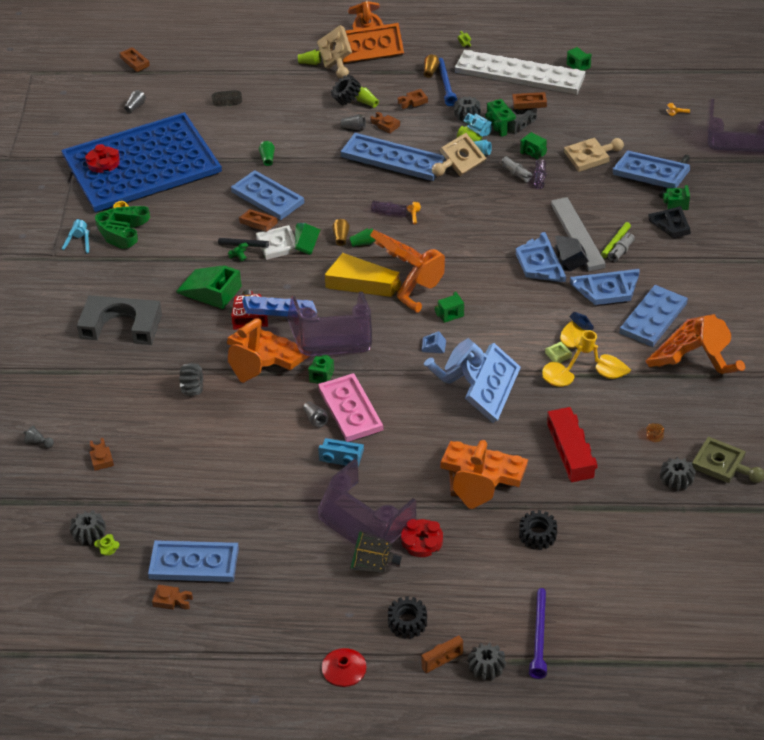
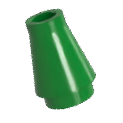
M264 141L260 144L258 150L263 164L271 166L273 164L275 146L270 141Z
M366 228L349 237L352 247L373 245L376 241L370 236L373 228Z

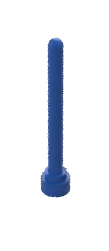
M439 58V69L446 92L444 101L447 106H454L457 96L452 92L444 60Z

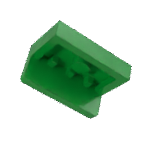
M502 99L487 103L486 119L492 122L493 129L501 137L506 136L507 122L515 120L516 115Z

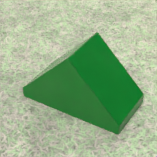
M297 223L295 227V249L311 255L321 229L307 223Z

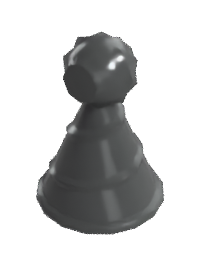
M34 425L28 431H24V441L26 444L43 443L47 448L52 447L54 444L52 438H44Z

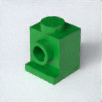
M578 47L567 51V65L572 69L587 70L591 68L592 54H586Z
M532 132L521 139V154L526 153L536 159L546 154V139Z
M685 185L684 188H667L666 193H663V203H666L667 210L680 206L682 210L689 209L690 193L688 185Z
M453 292V296L438 300V306H435V313L444 323L464 317V302L457 292Z
M328 355L315 356L312 365L308 368L309 382L321 384L330 381L334 372V359H331Z

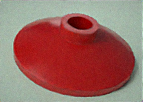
M350 648L336 649L324 658L322 673L324 678L334 686H353L364 677L366 661L356 650Z

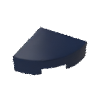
M573 312L569 316L582 329L591 331L594 329L586 315Z

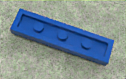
M244 296L242 300L246 314L316 318L317 315L313 301L257 296Z

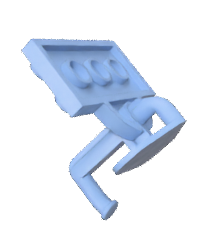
M469 338L454 348L445 366L446 372L434 362V358H428L424 362V366L428 367L430 371L445 383H452L465 376L466 380L471 384L465 399L492 423L499 419L521 368L495 343L489 345L486 353H483L481 348Z

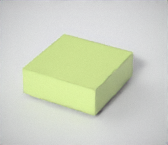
M562 342L545 349V354L553 362L561 363L572 358V352Z

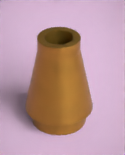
M430 54L424 59L423 74L427 78L433 76V73L440 64L439 58L436 55Z
M337 219L332 225L335 243L343 246L346 244L350 226L345 219Z

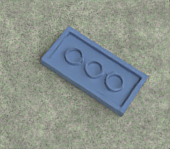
M627 151L613 168V175L667 188H677L690 171V165Z
M255 170L231 186L232 193L270 215L277 217L279 220H282L304 204V197Z
M654 285L620 327L619 333L654 347L686 306L688 298Z
M155 540L148 577L154 580L234 582L239 550L238 543Z

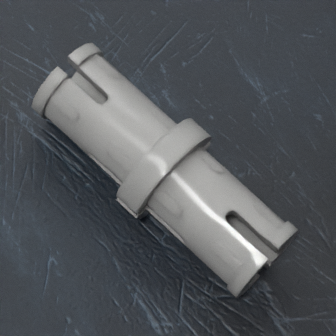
M507 156L502 159L501 166L508 169L513 176H518L526 183L531 180L532 173L524 169L520 163H515Z
M626 233L620 241L615 243L614 249L608 254L610 261L617 262L623 254L627 253L629 246L635 241L633 234Z

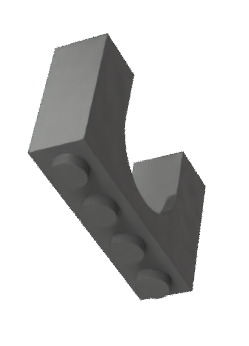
M88 295L77 324L79 338L98 341L102 327L107 321L115 317L125 316L135 320L131 329L134 344L152 345L162 316L160 301Z

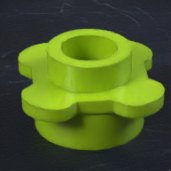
M460 31L461 35L457 37L463 47L467 45L471 47L469 34H464L463 31Z
M107 534L101 540H96L94 543L102 555H112L120 546L119 542L113 539L112 534Z

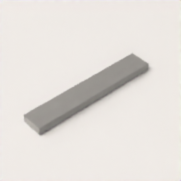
M568 197L551 200V206L570 238L578 239L586 250L589 262L584 265L588 272L605 268V261Z

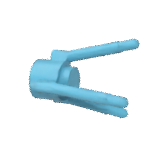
M76 219L74 221L72 229L62 246V250H65L73 236L76 238L84 236L86 253H89V230H87V224L83 220Z

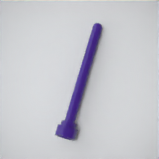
M539 588L537 591L534 659L529 664V675L535 679H542L547 676V664L543 660L546 591L543 588Z

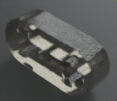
M237 90L215 92L211 96L212 104L216 107L234 106L242 103V93Z

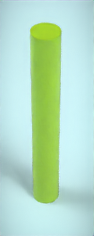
M626 222L602 251L601 256L603 258L608 257V254L614 249L615 243L620 241L631 227L630 223Z

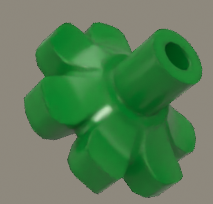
M239 244L238 247L228 252V257L232 259L236 256L241 262L246 260L247 257L244 252L248 244Z

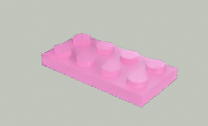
M354 373L318 384V389L346 442L383 431V424Z

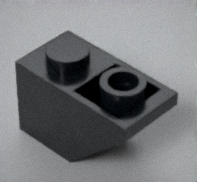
M559 235L555 237L557 242L555 248L559 255H561L559 260L563 267L566 266L569 271H572L589 262L586 250L578 239Z

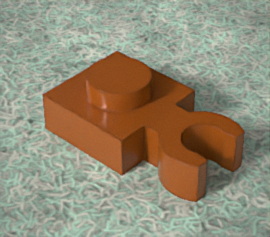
M421 89L406 93V96L398 97V104H401L402 109L408 108L409 105L416 107L428 103V97Z
M376 112V118L370 117L372 124L377 125V128L389 134L400 127V120L389 115L384 117L380 112Z
M100 438L101 443L99 445H94L93 441H90L91 451L89 453L94 471L114 466L110 449L106 447L103 438Z
M158 585L152 604L153 607L174 610L175 605H179L182 609H190L189 602L184 600H193V594L190 591L180 593L178 587Z

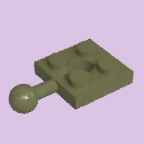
M707 437L692 462L695 470L730 483L736 471L748 475L749 479L754 483H760L764 480V470L762 468H749L741 464L746 451L711 437ZM721 458L723 461L719 462L714 459Z

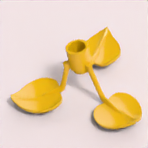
M572 320L562 330L560 341L567 348L576 347L578 350L567 368L558 362L546 364L542 370V378L554 386L564 387L570 385L574 380V374L569 370L581 351L583 353H590L594 350V357L597 362L596 370L603 377L616 379L630 373L631 369L612 355L603 354L599 359L598 346L595 345L597 334L591 330H583Z

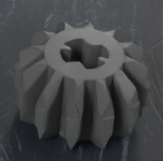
M463 96V98H458L455 101L454 114L455 117H458V120H464L468 113L480 115L481 104L475 97Z
M194 363L181 366L179 380L182 393L189 396L200 395L204 386L201 366Z
M678 457L675 460L669 458L667 462H663L660 470V479H662L663 485H668L669 490L671 488H676L677 491L680 488L686 490L688 486H692L695 477V469L692 466V462H687L686 458L680 460Z
M94 510L90 513L84 511L83 514L77 513L76 518L71 519L70 533L75 542L80 541L82 545L88 542L91 545L92 541L104 537L106 524L100 513L96 514Z
M480 642L478 647H473L468 655V668L470 672H474L475 678L482 676L483 681L486 677L494 680L495 675L501 676L502 670L506 667L504 651H500L498 645L492 647L490 642L487 646Z

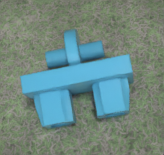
M468 113L464 119V122L469 124L467 127L482 137L489 135L492 130V122L476 113L475 115Z

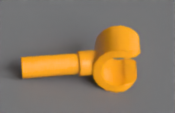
M673 103L667 105L670 109H666L670 116H674L677 113H690V109L676 108Z
M412 202V205L407 207V210L411 212L414 225L417 224L416 213L421 209V205L418 202Z

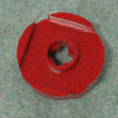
M103 144L96 145L95 149L85 156L88 168L97 173H103V170L106 169L112 171L120 164L119 151L112 147H105Z
M411 519L402 530L401 543L410 555L422 558L432 555V552L436 550L438 552L443 545V532L437 521ZM419 536H425L427 538H424V540L421 541L419 539Z

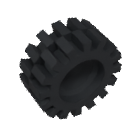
M344 75L332 87L331 96L342 106L347 105V103L350 104L351 100L354 101L355 96L359 95L358 92L361 91V84L352 75Z
M533 510L530 515L527 512L525 517L522 516L519 524V538H521V542H525L526 547L531 545L533 550H535V547H538V550H542V546L547 549L549 544L552 546L557 538L556 519L554 520V516L551 514L548 517V512L546 511L544 514H541V510H538V513H535ZM534 527H541L546 531L542 533H535L530 529Z
M405 596V600H402V597L398 598V603L394 600L392 606L390 605L388 608V626L392 633L395 632L397 637L402 634L403 639H406V635H409L410 639L414 638V634L417 637L420 636V631L424 632L425 627H427L425 604L422 605L421 600L416 602L415 597L409 600V596ZM403 614H412L416 616V618L412 621H403L399 619V617Z

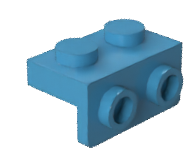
M325 438L323 445H319L318 448L319 461L358 467L364 451V444Z

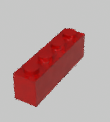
M571 407L548 411L547 426L570 482L594 478L595 469L598 468L597 460L595 457L592 458L590 444L585 441L584 430L579 427L577 415L573 414Z

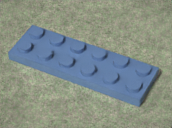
M358 133L353 134L341 151V157L431 181L436 177L432 173V166L435 163L446 161V158L440 154Z

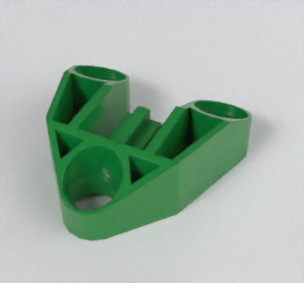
M146 206L116 207L95 215L96 226L105 241L121 249L130 248L137 243V231L133 228L145 224L150 219V211Z

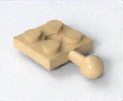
M340 25L318 40L317 43L324 66L329 69L337 64V77L343 78L344 75L347 76L349 74V71L344 67L342 59L350 55L352 50L345 28Z
M465 133L441 147L440 152L447 161L435 163L432 166V173L435 176H442L445 169L452 166L458 175L462 176L483 163L487 158L468 134ZM459 152H464L467 157H462Z
M595 138L564 147V153L578 172L608 163L609 156L606 152L610 150L621 151L624 143L621 139L615 138L611 141V144L601 146Z

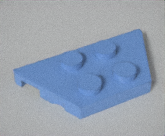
M542 232L540 238L535 241L531 239L526 244L516 248V256L526 277L566 282V275L545 232Z
M634 269L570 277V284L594 305L631 301L640 270Z

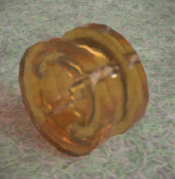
M652 423L647 426L646 437L648 440L660 442L664 439V427L662 425Z

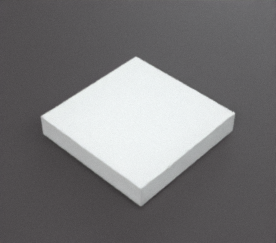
M289 225L271 229L267 232L256 233L257 240L269 241L268 248H261L266 260L300 252L295 249V236Z

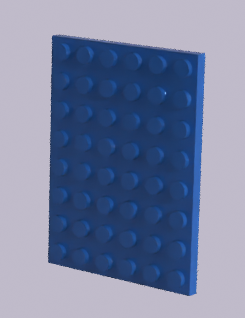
M185 112L61 150L65 161L94 212L113 207L118 201L128 202L222 172V166ZM103 144L105 147H112L119 151L120 164L112 171L106 169L103 170V173H97L88 168L85 156L95 149L96 145Z

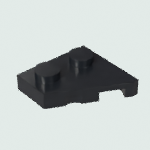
M681 206L648 214L649 221L672 238L691 234Z

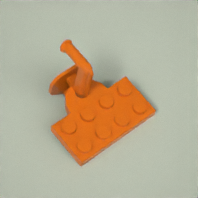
M365 1L348 9V14H357V17L353 22L352 30H346L352 53L342 59L343 64L404 54L399 23L383 25L382 20L372 13V11L379 9V3Z
M373 230L370 236L376 240L375 244L381 248L385 247L387 249L386 252L393 257H398L402 261H407L414 266L398 290L397 298L410 309L419 313L422 309V304L409 298V295L417 283L429 289L438 284L444 275L445 255L436 249H430L421 255L412 247Z
M715 314L687 319L646 360L649 367H662L665 364L675 365L682 360L681 357L684 354L702 346L718 373L727 374L745 370L743 361L738 360L734 364L727 365L720 352L731 341V332L725 321L716 318Z
M258 318L238 329L227 340V344L231 345L228 350V363L242 383L259 375L262 367L276 364L292 370L311 356V349L304 347V345L274 335L270 331L262 330L261 320Z
M486 440L479 441L477 446L450 441L441 460L440 468L457 472L454 477L453 490L469 509H474L493 498L494 490L498 483L519 487L528 465V459L517 455L504 454L500 451L487 450Z

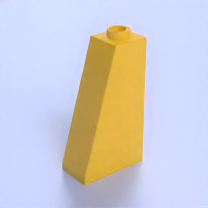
M342 253L325 273V288L392 297L401 286L399 272Z

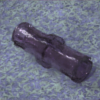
M539 159L535 163L536 167L533 172V177L535 178L534 187L536 189L539 188V184L540 189L544 188V181L547 176L545 170L546 161L541 159L540 164Z
M373 200L371 211L386 213V215L406 216L407 205Z

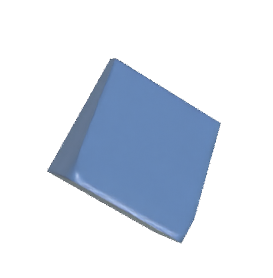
M439 331L423 337L422 352H445L446 339Z

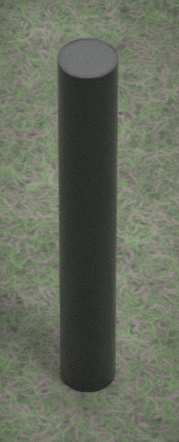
M218 239L219 245L239 246V244L247 243L248 247H269V241Z

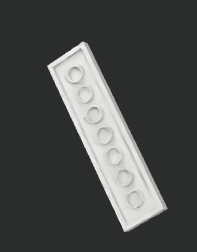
M464 50L455 66V73L576 95L585 78V71L473 52L472 50Z

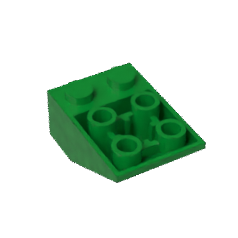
M224 265L195 269L176 293L224 309L242 287L240 270Z

